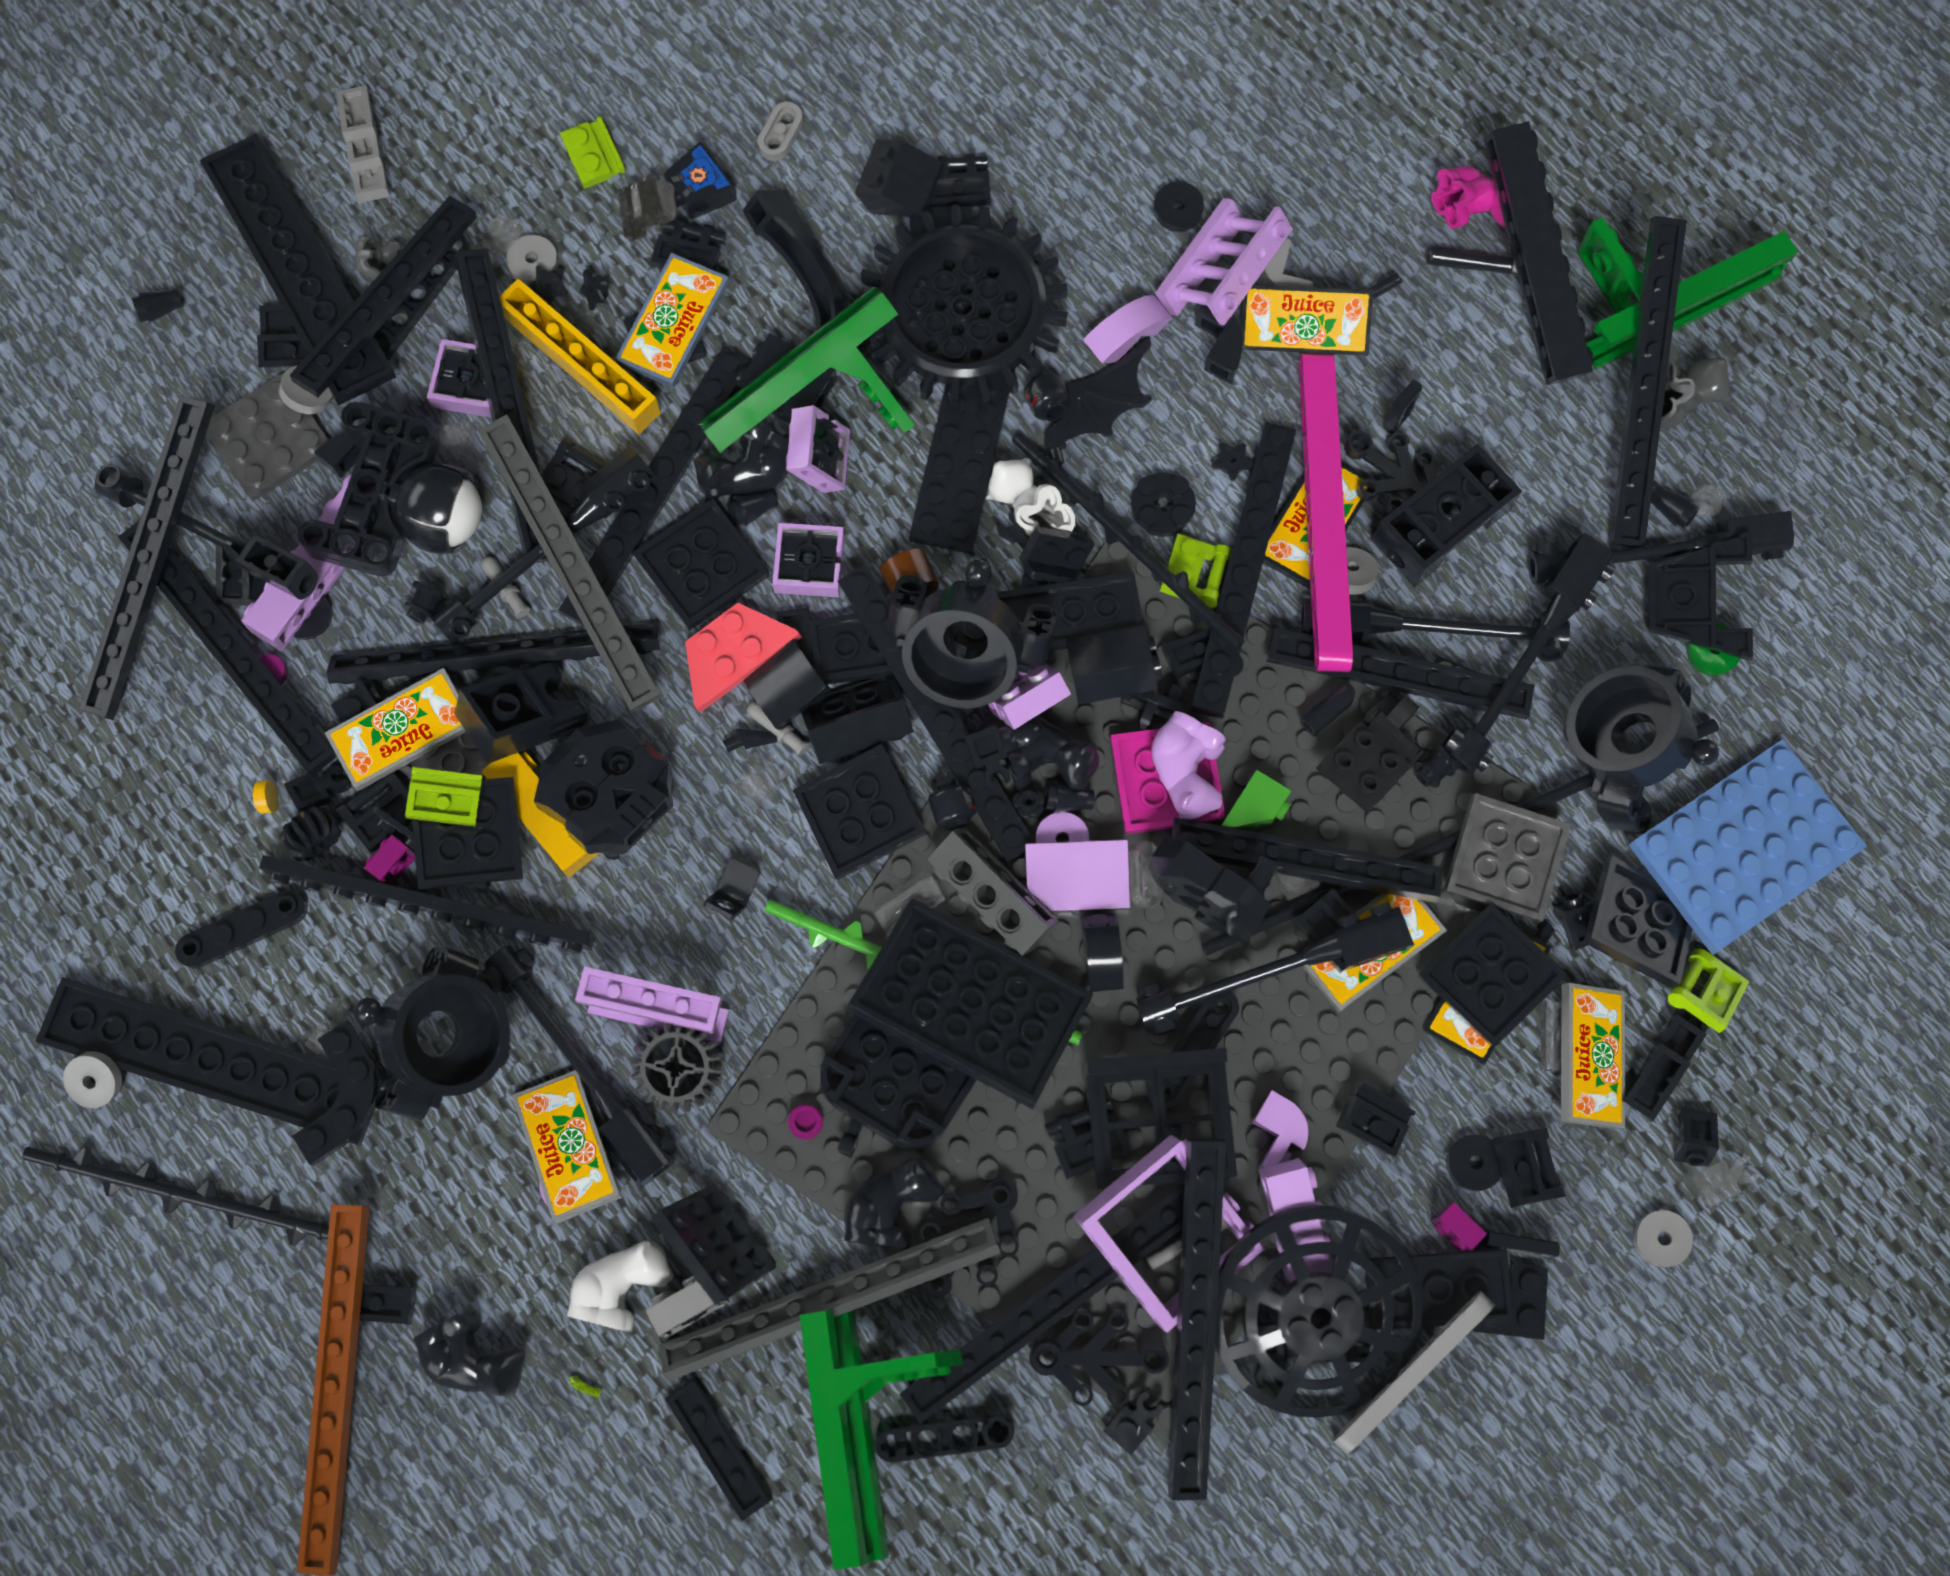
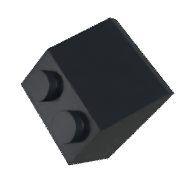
M876 139L855 194L871 214L921 218V212L927 210L944 168V163L904 141Z

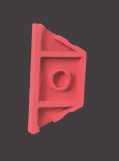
M736 603L685 641L695 708L702 712L743 682L744 679L791 640L795 639L798 641L801 639V635L796 629L740 603Z

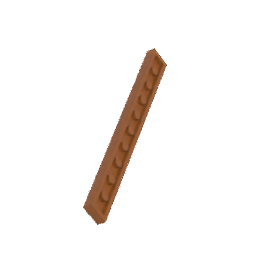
M331 1204L297 1573L323 1576L337 1574L370 1206Z

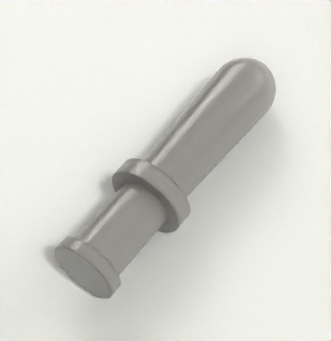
M485 557L482 560L481 567L491 581L503 573L500 565L493 557ZM509 584L500 592V598L503 602H508L515 612L514 615L517 619L525 617L530 612V608L519 597L520 591L516 586Z
M757 702L748 705V715L776 735L779 743L785 742L796 751L798 756L806 752L810 743L798 737L793 732V727L788 725L781 730H777Z

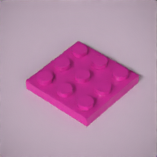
M1210 722L1201 723L1210 726ZM1159 729L1110 735L1125 835L1172 829L1174 817L1180 818L1172 803L1169 792L1161 782L1152 761V743ZM1204 758L1198 764L1196 774L1209 782L1222 795L1216 759L1209 760ZM1223 797L1221 808L1197 819H1192V821L1209 824L1224 822L1226 815Z

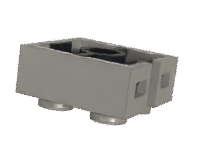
M691 1276L682 1282L685 1288L676 1293L668 1290L651 1300L653 1306L645 1311L658 1336L668 1338L728 1304V1298L715 1305L695 1277Z

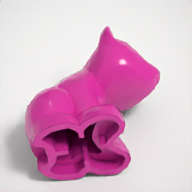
M1458 166L1438 171L1436 175L1439 183L1437 190L1431 192V200L1436 212L1441 216L1444 215L1447 225L1451 229L1463 227L1469 223V216L1483 212H1490L1494 220L1500 226L1506 228L1494 179L1481 174L1478 169L1471 166Z

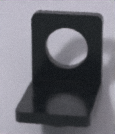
M735 857L730 858L716 892L708 897L703 905L729 919H735L746 909L761 871ZM717 903L724 904L730 907L731 909L724 908Z

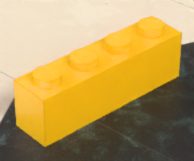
M526 751L522 754L516 753L490 763L481 771L486 779L513 777L517 817L568 878L600 854H588L569 837L563 824L537 809L534 797L539 777L533 770L538 766Z

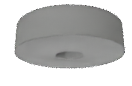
M526 235L520 237L511 244L507 251L506 262L511 275L516 280L520 279L525 285H530L536 280L537 265H540L549 272L558 268L556 250L553 244L542 236ZM531 257L537 258V261L534 263L527 262Z
M297 366L287 369L283 373L279 385V395L282 401L290 409L302 414H317L324 411L329 406L332 398L329 388L317 398L292 382L290 374Z
M1346 547L1349 594L1365 593L1372 589L1376 583L1379 572L1378 563L1365 550Z
M90 1051L79 1055L68 1063L63 1073V1084L69 1097L80 1106L100 1108L119 1094L122 1086V1076L118 1066L110 1057L100 1052ZM90 1076L94 1078L96 1084L91 1082Z
M1667 1210L1651 1212L1639 1220L1634 1230L1635 1248L1640 1257L1652 1266L1667 1268L1679 1265L1686 1260L1692 1250L1693 1235L1688 1223L1674 1212ZM1661 1232L1668 1236V1243L1665 1246L1661 1245L1658 1241V1235Z

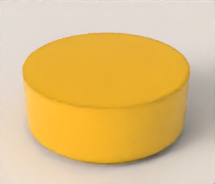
M270 779L257 781L253 786V802L255 808L261 814L274 813L278 808L277 788Z

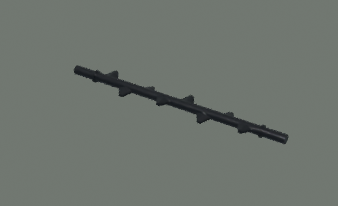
M1021 432L1013 437L1012 442L1032 460V464L1040 467L1068 493L1072 504L1078 503L1105 528L1107 544L1111 545L1119 541L1151 571L1152 577L1156 582L1161 580L1189 606L1192 623L1204 620L1208 624V628L1214 629L1235 650L1244 644L1245 640L1223 620V616L1221 614L1217 615L1189 589L1188 574L1185 571L1174 575L1143 546L1139 535L1132 536L1104 510L1102 494L1098 493L1090 497L1060 469L1057 459L1053 458L1050 460L1046 456V452L1040 451Z
M29 1146L25 1148L22 1155L23 1160L52 1167L55 1171L64 1170L102 1180L105 1194L108 1197H113L122 1186L161 1196L164 1212L172 1213L182 1202L226 1213L231 1229L236 1230L246 1219L285 1228L289 1245L296 1246L307 1234L316 1236L318 1240H328L329 1225H327V1222L322 1221L319 1223L281 1213L278 1197L273 1195L269 1196L259 1207L218 1196L213 1180L208 1179L198 1190L159 1181L156 1178L154 1164L146 1163L136 1174L95 1164L91 1149L87 1147L82 1148L74 1158L67 1157L65 1153L56 1154Z

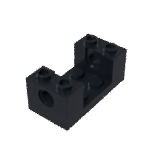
M1477 444L1381 520L1372 541L1405 578L1416 587L1435 572L1442 564L1445 556L1481 526L1488 529L1507 514L1514 506L1522 490L1484 449ZM1444 502H1452L1458 507L1459 513L1447 515L1442 510L1441 505Z

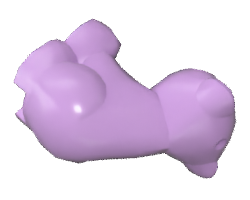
M1175 711L1156 734L1152 743L1151 756L1160 780L1168 790L1179 817L1192 820L1217 810L1222 806L1221 793L1196 773L1198 764L1204 758L1215 760L1225 750L1223 743L1226 741V738L1218 730L1201 724L1198 720L1185 713Z

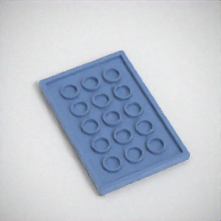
M1782 739L1629 844V847L1710 953L1714 955L1866 848L1867 845Z

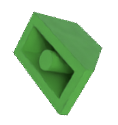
M1256 770L1221 826L1251 831L1270 827L1275 818L1282 821L1292 804L1287 801L1291 790Z

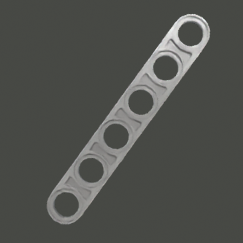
M1482 1291L1473 1296L1402 1368L1396 1380L1388 1383L1373 1400L1368 1402L1336 1435L1333 1442L1345 1454L1350 1453L1492 1310L1495 1304Z

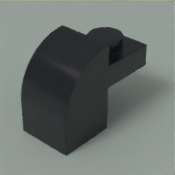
M1115 914L1081 916V930L1085 948V968L1089 991L1124 989L1121 940Z

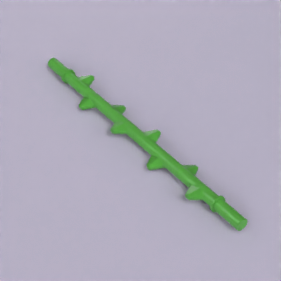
M771 899L766 905L765 912L795 924L796 928L800 926L809 931L810 946L814 948L830 939L865 954L868 970L882 948L863 939L862 925L858 921L853 922L842 930L806 915L803 910L799 912ZM1075 1029L1069 1042L1079 1045L1083 1032Z

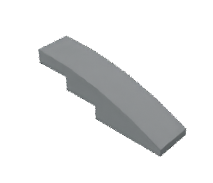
M367 85L337 91L341 130L346 142L348 163L353 174L357 200L359 203L390 197L383 155Z

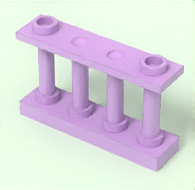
M1223 198L1155 292L1170 315L1178 316L1187 302L1207 305L1219 325H1225L1293 230L1281 207L1275 206L1265 221L1243 218L1233 199ZM1239 230L1256 233L1248 245L1231 242ZM1222 254L1239 257L1231 269L1214 266ZM1205 278L1221 281L1214 293L1198 291L1197 288Z
M585 966L575 998L577 1003L589 1005L588 1014L649 1028L658 1025L662 1031H664V1023L673 1024L675 1030L676 1025L686 1027V1031H688V1028L697 1030L696 1035H699L702 1031L710 1033L705 1040L710 1042L717 1040L719 1044L722 1041L729 1010L720 1008L721 997Z

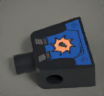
M701 142L696 144L665 171L664 179L669 191L656 199L665 215L681 207L691 220L737 200L734 185Z

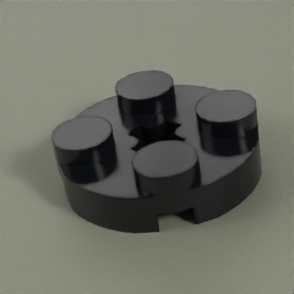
M1162 472L1143 477L1139 480L1131 499V513L1135 522L1146 529L1147 533L1157 537H1169L1181 532L1191 522L1196 508L1195 494L1189 486L1188 480L1183 476H1176L1171 473ZM1160 498H1166L1172 505L1168 506L1167 511L1162 512L1160 506H1155L1154 502H1159Z

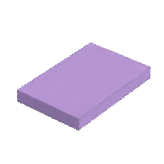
M1127 839L1025 843L1027 890L1048 911L1130 908Z

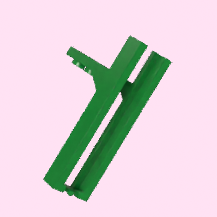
M1603 217L1591 223L1576 251L1615 312L1614 315L1598 322L1593 329L1596 335L1601 333L1602 336L1586 343L1587 348H1590L1593 354L1594 363L1592 367L1594 370L1634 351L1643 273L1634 267L1632 256L1623 250L1618 242L1615 230L1607 225ZM1783 231L1679 282L1673 332L1777 281L1783 273L1782 270L1789 266L1787 263L1792 261L1798 253L1786 232ZM1632 292L1639 301L1636 304L1628 299Z
M872 287L701 420L700 424L704 433L719 452H722L830 367L863 380L858 385L873 404L879 401L882 406L878 409V412L893 430L899 427L904 433L908 432L915 426L857 348L859 344L892 320L898 313L882 292H878L875 287Z
M833 1310L802 1314L799 1316L833 1570L860 1567L873 1561L889 1558L867 1402L889 1383L951 1374L950 1366L963 1364L961 1350L934 1352L862 1365L855 1310L834 1317Z

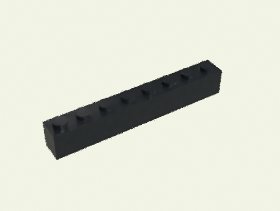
M1529 121L1492 130L1483 140L1546 385L1585 376L1593 371L1594 358L1591 349L1586 346L1584 320L1578 315L1576 307L1578 295L1575 287L1571 286L1568 257L1562 252L1560 244L1562 232L1553 217L1554 201L1551 193L1547 192L1544 181L1546 169L1543 162L1539 161L1536 150L1538 138L1536 132L1531 130Z

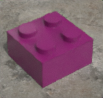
M391 835L383 840L378 852L367 859L364 868L380 882L393 886L415 860V854Z
M1454 1202L1446 1205L1432 1220L1435 1224L1433 1226L1435 1231L1441 1236L1445 1234L1451 1240L1449 1242L1450 1245L1458 1252L1460 1250L1463 1252L1472 1250L1487 1234Z

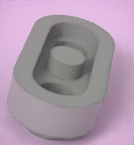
M781 102L773 108L758 137L759 151L765 159L779 161L789 153L803 125L802 111L797 104ZM785 119L793 120L790 124L783 123ZM772 144L779 145L777 149H770L769 147Z

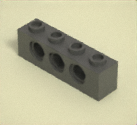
M965 826L953 830L927 859L934 866L933 870L936 875L945 881H949L957 889L958 897L966 904L972 905L981 914V920L988 927L996 929L1004 937L1006 946L1015 953H1020L1023 956L1033 951L1059 923ZM964 861L969 863L972 868L971 877L966 875L963 870ZM988 885L995 890V901L991 900L987 895L986 888ZM1011 909L1018 913L1020 917L1019 925L1011 920Z

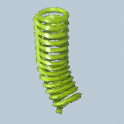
M577 1375L570 1377L569 1383L577 1391L579 1390V1392L582 1391V1393H587L589 1396L600 1398L602 1389H597L595 1386L584 1383Z

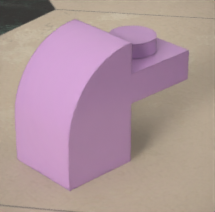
M1273 1090L1270 1091L1252 1121L1253 1124L1276 1137L1259 1168L1289 1161L1292 1153L1287 1150L1289 1146L1302 1151L1308 1140V1125L1302 1111L1293 1102Z

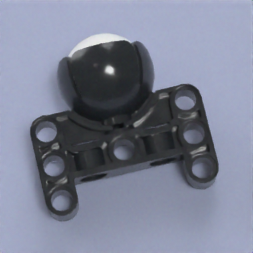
M352 402L343 408L341 419L349 436L353 440L363 443L334 524L309 520L304 522L298 529L297 536L306 553L317 560L383 577L395 571L404 546V538H407L419 549L429 553L441 555L454 553V549L458 548L460 544L468 540L475 533L481 521L482 503L480 495L475 488L473 475L455 464L433 463L436 452L439 449V442L433 426L428 421L362 402ZM357 419H366L361 425H352ZM397 427L395 432L384 434L387 428ZM419 436H429L428 439L424 442H415L416 438H418ZM369 485H376V488L372 492H362L365 487ZM314 536H323L319 543L309 544ZM355 544V547L350 552H341L345 545ZM381 552L387 553L382 561H372L376 554Z

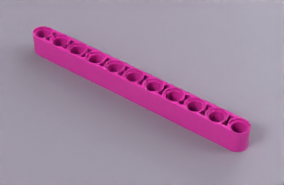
M1301 354L1299 359V387L1315 670L1321 672H1350L1353 662L1335 358L1334 354Z

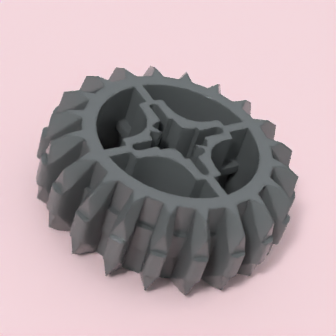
M664 1023L663 1032L658 1025H654L651 1027L654 1039L648 1034H643L640 1038L647 1047L635 1046L633 1049L635 1053L642 1056L641 1059H632L630 1061V1065L640 1066V1072L631 1074L633 1080L639 1078L643 1080V1084L636 1087L637 1092L639 1093L646 1089L650 1091L645 1097V1102L647 1103L652 1102L656 1097L659 1098L656 1104V1109L658 1110L664 1109L667 1102H669L670 1113L677 1112L679 1103L685 1113L691 1111V1100L698 1108L703 1106L704 1102L700 1094L711 1099L714 1096V1092L708 1085L714 1087L721 1085V1081L713 1077V1073H723L725 1068L714 1066V1061L724 1058L723 1053L713 1055L711 1051L712 1048L719 1045V1042L713 1040L707 1044L705 1039L710 1035L708 1032L702 1031L699 1035H696L697 1030L688 1028V1031H686V1027L676 1025L675 1030L673 1024ZM675 1037L674 1046H671V1051L667 1058L652 1059L655 1050L663 1041ZM685 1040H688L697 1047L704 1063L694 1061L688 1056ZM677 1056L680 1064L693 1068L679 1071L680 1076L676 1075V1069L665 1066V1064L677 1061L675 1058ZM652 1069L666 1075L670 1092L664 1090L656 1082ZM688 1074H703L700 1083L693 1091L687 1094H680L681 1086H684V1080Z

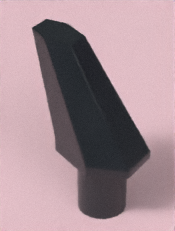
M740 728L735 729L737 734L723 741L728 753L741 746H744L745 750L752 747L778 742L772 732Z

